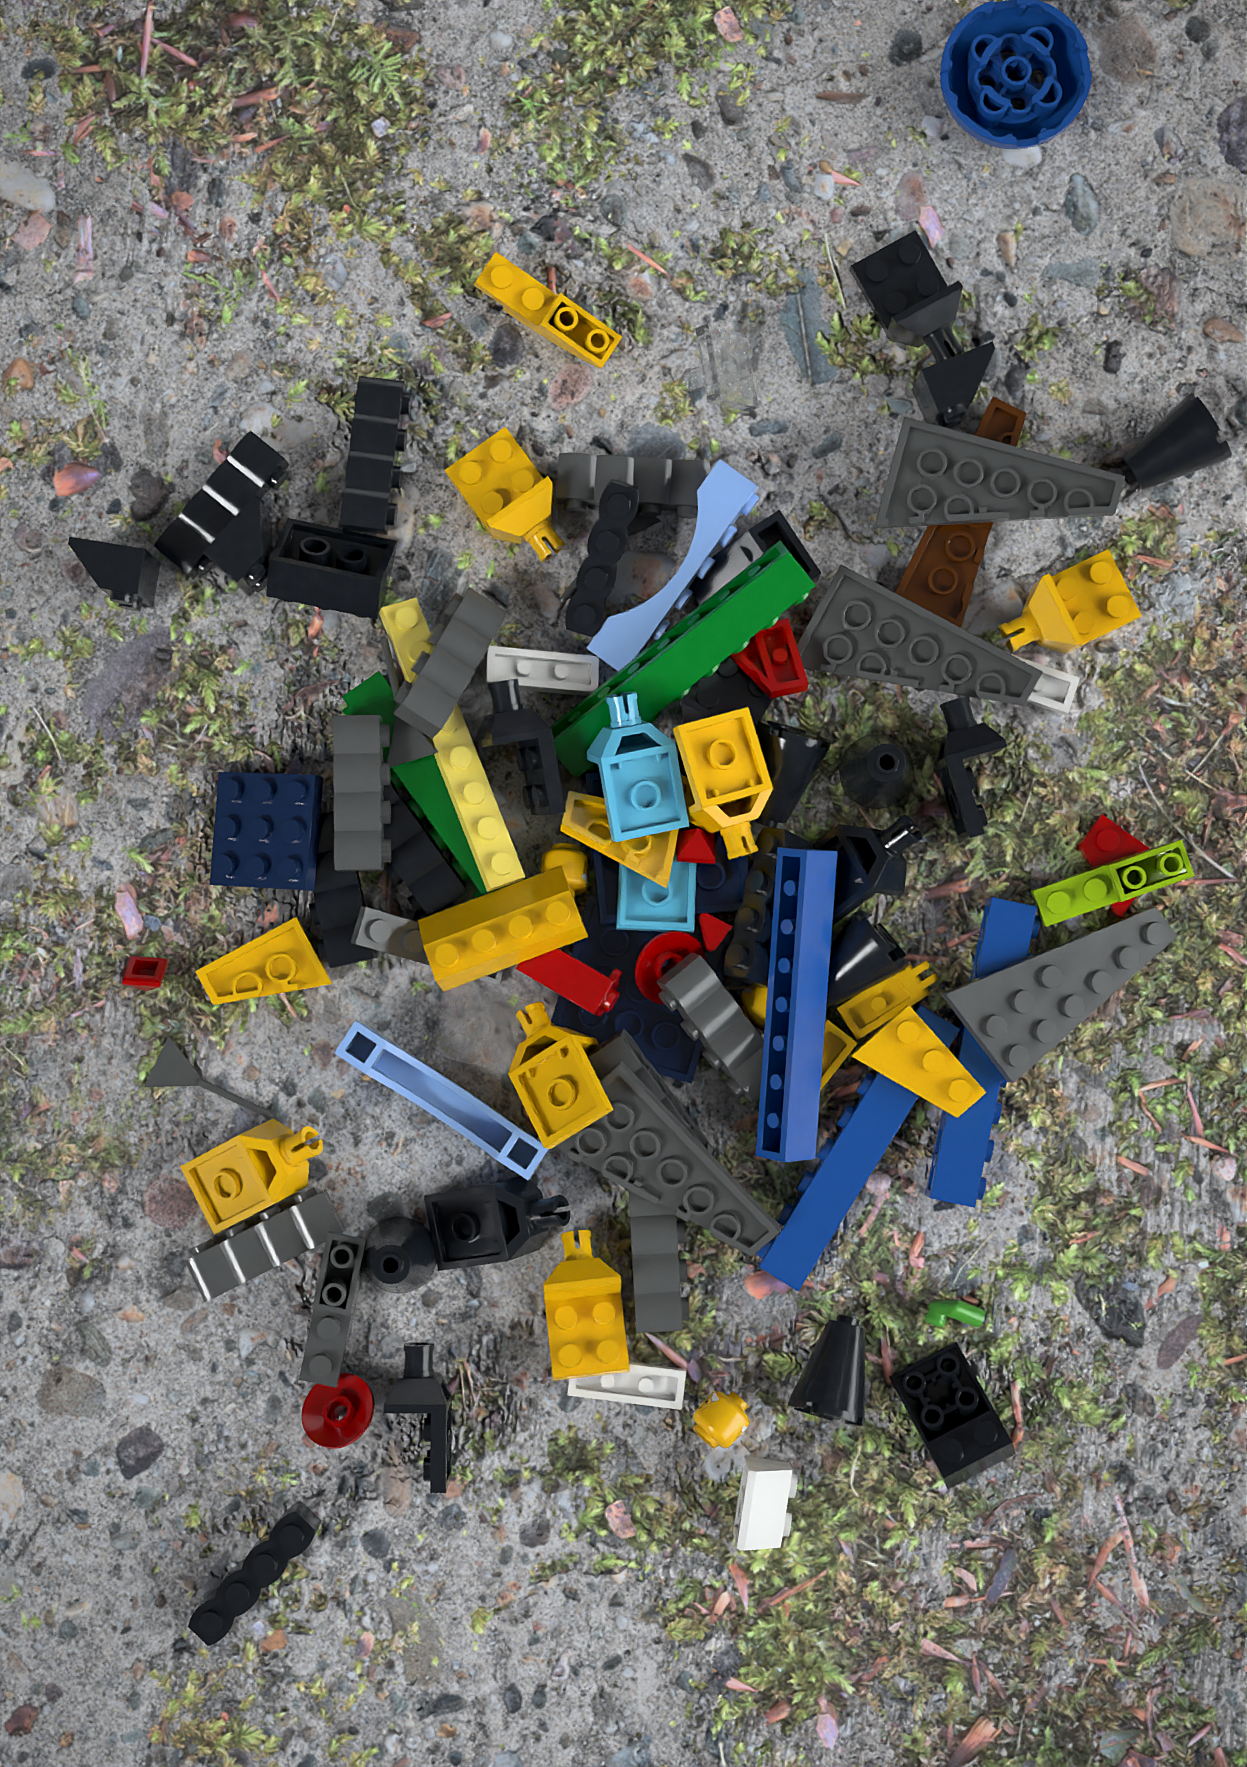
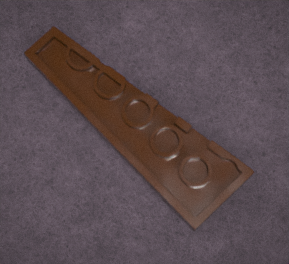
M993 396L974 435L1017 447L1027 413ZM993 522L927 526L894 593L961 628Z

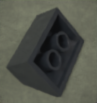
M287 518L268 559L266 596L277 598L284 602H296L315 606L322 610H334L353 614L360 618L378 619L380 609L386 599L397 541Z

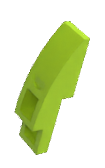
M1180 839L1065 877V879L1031 890L1043 926L1047 927L1118 901L1123 902L1195 875L1183 841Z

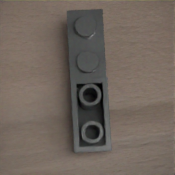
M361 906L351 943L430 965L423 947L418 922ZM504 969L481 977L479 980L499 985Z
M331 1231L327 1234L299 1380L335 1388L339 1384L356 1308L367 1239Z

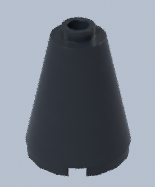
M1192 392L1185 396L1122 458L1125 466L1120 468V472L1125 476V480L1131 488L1137 485L1141 490H1145L1224 462L1232 457V453L1226 440L1222 443L1218 442L1217 439L1220 438L1218 433L1220 430L1219 426L1198 396L1195 398Z
M762 719L758 720L756 734L773 790L759 818L755 819L756 823L770 828H777L778 823L785 824L827 754L831 745L830 740L817 735L816 739L809 738V734L805 730L767 720L766 723Z
M871 734L854 741L844 752L839 767L841 786L850 800L864 808L884 809L900 802L910 791L915 774L914 763L906 747L898 740L882 734ZM879 762H882L887 770L881 768Z
M863 907L852 915L831 943L827 1009L899 974L911 965L910 961L903 959L906 956L905 952L881 923L873 926L869 922L868 918L872 914Z
M392 1217L374 1226L365 1238L367 1241L363 1268L372 1283L380 1289L390 1293H408L423 1286L432 1276L437 1263L431 1232L424 1224L406 1217ZM389 1257L396 1259L398 1266L393 1264Z
M837 1315L836 1321H827L789 1398L788 1407L827 1420L844 1419V1424L863 1426L865 1419V1329L858 1327L860 1320L845 1315Z

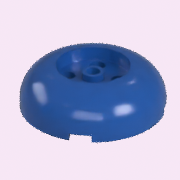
M994 0L984 3L969 12L956 25L945 45L940 65V84L945 104L957 124L970 136L986 145L1001 149L1018 150L1044 144L1069 127L1087 99L1092 71H1090L1086 41L1069 17L1054 6L1043 1L1005 0L994 3ZM1014 52L1016 56H1011L1004 61L1000 53ZM1033 71H1042L1045 78L1043 83L1037 84L1032 81L1031 73ZM983 78H988L993 82L994 88L981 85L979 81ZM1011 101H1021L1024 105V109H1014L1012 107Z

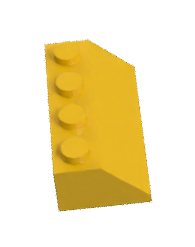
M562 866L418 920L425 953L435 981L443 992L588 937Z

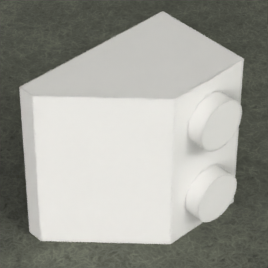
M744 1455L733 1527L736 1549L745 1551L781 1548L782 1536L789 1537L792 1513H787L786 1509L788 1497L795 1498L798 1475L792 1474L790 1462Z

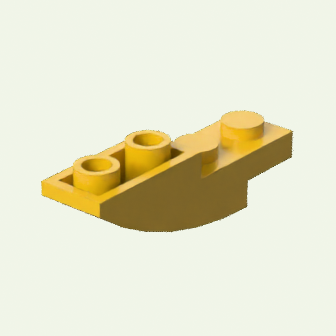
M496 251L474 283L476 288L504 307L502 310L555 345L599 369H602L622 336L561 293L559 295L555 294Z

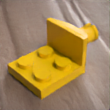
M506 427L445 469L448 478L493 539L519 544L526 541L537 553L542 563L552 558V552L544 543L545 541L556 555L565 548V542L560 539L551 527L554 504L553 483L548 476L545 479L541 476Z
M1109 549L1053 576H1050L1049 573L1042 576L1032 586L1022 610L1023 614L1008 623L1005 622L999 625V630L1003 639L1016 632L1020 633L1005 642L1011 652H1015L1020 647L1036 641L1039 646L1066 654L1139 619L1142 615Z
M746 707L676 726L673 728V732L695 804L686 808L688 821L709 833L720 831L726 845L729 860L757 852L758 848L752 836L750 822L759 818L773 787L749 708Z
M535 1002L525 1007L528 1012L527 1014H525L524 1010H519L516 1013V1018L520 1022L527 1039L518 1045L508 1075L543 1147L552 1149L614 1109L586 1053L599 1046L597 1039L565 1027L554 1026L546 1012L544 1003Z
M273 1118L180 1166L214 1235L308 1186L309 1162L307 1159L319 1155L323 1150L322 1139L310 1145L306 1143L309 1139L319 1135L314 1128L306 1126L294 1134L292 1129Z
M578 1230L579 1248L575 1247L574 1231L561 1234L564 1260L559 1262L543 1284L553 1381L630 1372L621 1299V1276L599 1257L594 1258L591 1246L592 1235L589 1230Z

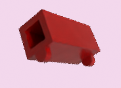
M559 948L518 963L516 967L523 974L600 1017L604 1011L609 1013L620 995L616 990L620 984L618 982L623 972L615 968L610 977Z

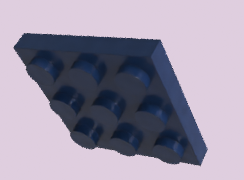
M219 772L209 885L314 891L323 776Z

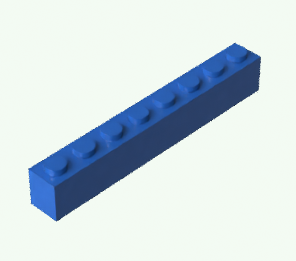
M778 847L756 1144V1156L781 1162L815 1159L838 851Z
M995 897L986 899L970 980L982 975H989L1005 968L1006 965L1033 955L1028 953L1030 939H1036L1039 932L1041 918L1040 916H1035L1037 906ZM961 1022L954 1056L986 1093L958 1118L942 1110L925 1195L932 1199L975 1208L976 1200H982L985 1193L986 1178L981 1176L984 1162L990 1163L993 1155L994 1140L989 1138L992 1124L998 1125L1001 1116L1002 1103L997 1102L1000 1087L1005 1088L1007 1081Z
M916 1005L913 1010L941 1042L949 1048L960 1029L924 1006ZM877 1071L873 1075L867 1072L856 1089V1092L861 1095L853 1107L847 1105L836 1122L840 1129L832 1140L829 1137L825 1139L816 1154V1157L821 1159L813 1172L806 1170L798 1182L796 1190L800 1191V1194L793 1205L787 1202L776 1219V1222L781 1227L780 1233L755 1253L760 1257L757 1264L761 1269L796 1291H799L919 1097Z

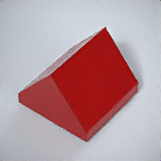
M702 913L697 918L704 949L707 953L712 952L718 947L733 926L707 913Z

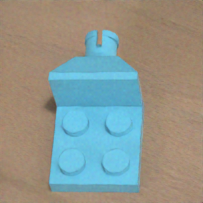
M636 691L622 692L620 696H617V694L606 696L611 726L602 728L587 750L586 755L587 760L599 766L611 840L619 842L688 827L689 821L675 742L651 723L641 720Z

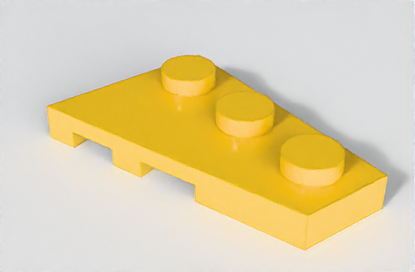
M573 791L568 792L565 805L566 812L563 815L560 831L667 888L679 829L614 842L611 840L604 798Z
M298 917L285 922L195 971L213 1005L333 984Z
M910 1005L903 1008L850 1055L956 1118L986 1093Z

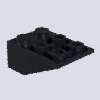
M778 510L711 557L715 560L712 568L703 579L697 576L688 589L693 592L692 595L700 606L780 540L814 583L818 582L821 571L781 511Z
M957 1342L889 1376L947 1489L1016 1454L1012 1440Z

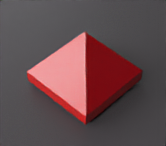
M699 828L678 831L676 841L677 862L715 864L714 834Z
M130 956L122 978V984L144 991L161 987L168 959Z

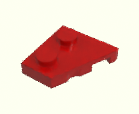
M788 618L778 620L772 627L766 630L761 629L750 638L749 644L742 651L729 655L770 699L808 690L809 683Z
M1103 814L1099 815L1077 845L1091 868L1150 849ZM1136 897L1110 904L1113 915L1121 918Z

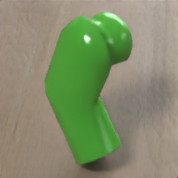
M934 1300L927 1306L929 1311L925 1316L926 1322L940 1328L945 1325L947 1316L974 1327H980L985 1318V1311L960 1300Z

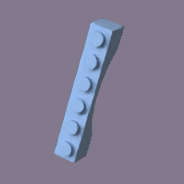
M719 459L697 490L698 515L696 530L689 552L678 572L662 590L645 603L627 612L608 617L587 646V649L614 669L620 671L642 653L652 639L658 640L663 636L671 625L666 620L674 608L681 610L693 594L688 589L697 576L703 579L715 563V560L711 558L714 551L719 545L725 548L734 537L738 529L733 525L741 513L748 516L758 503L760 497L755 493L759 487Z
M360 1020L353 1023L334 1054L366 1075L434 1115L526 1180H529L548 1151L541 1142L536 1140V1135Z

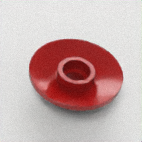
M667 931L650 940L641 951L635 967V979L641 993L652 1002L664 1004L658 995L662 989L658 985L657 980L691 952L700 955L706 961L704 950L699 941L692 935L682 931ZM668 959L667 964L662 967L663 963Z
M351 1373L340 1374L337 1388L316 1384L308 1393L302 1407L301 1419L306 1435L317 1445L329 1449L342 1448L355 1442L364 1434L373 1418L375 1403L370 1387L360 1377ZM347 1410L346 1415L339 1420L341 1412Z

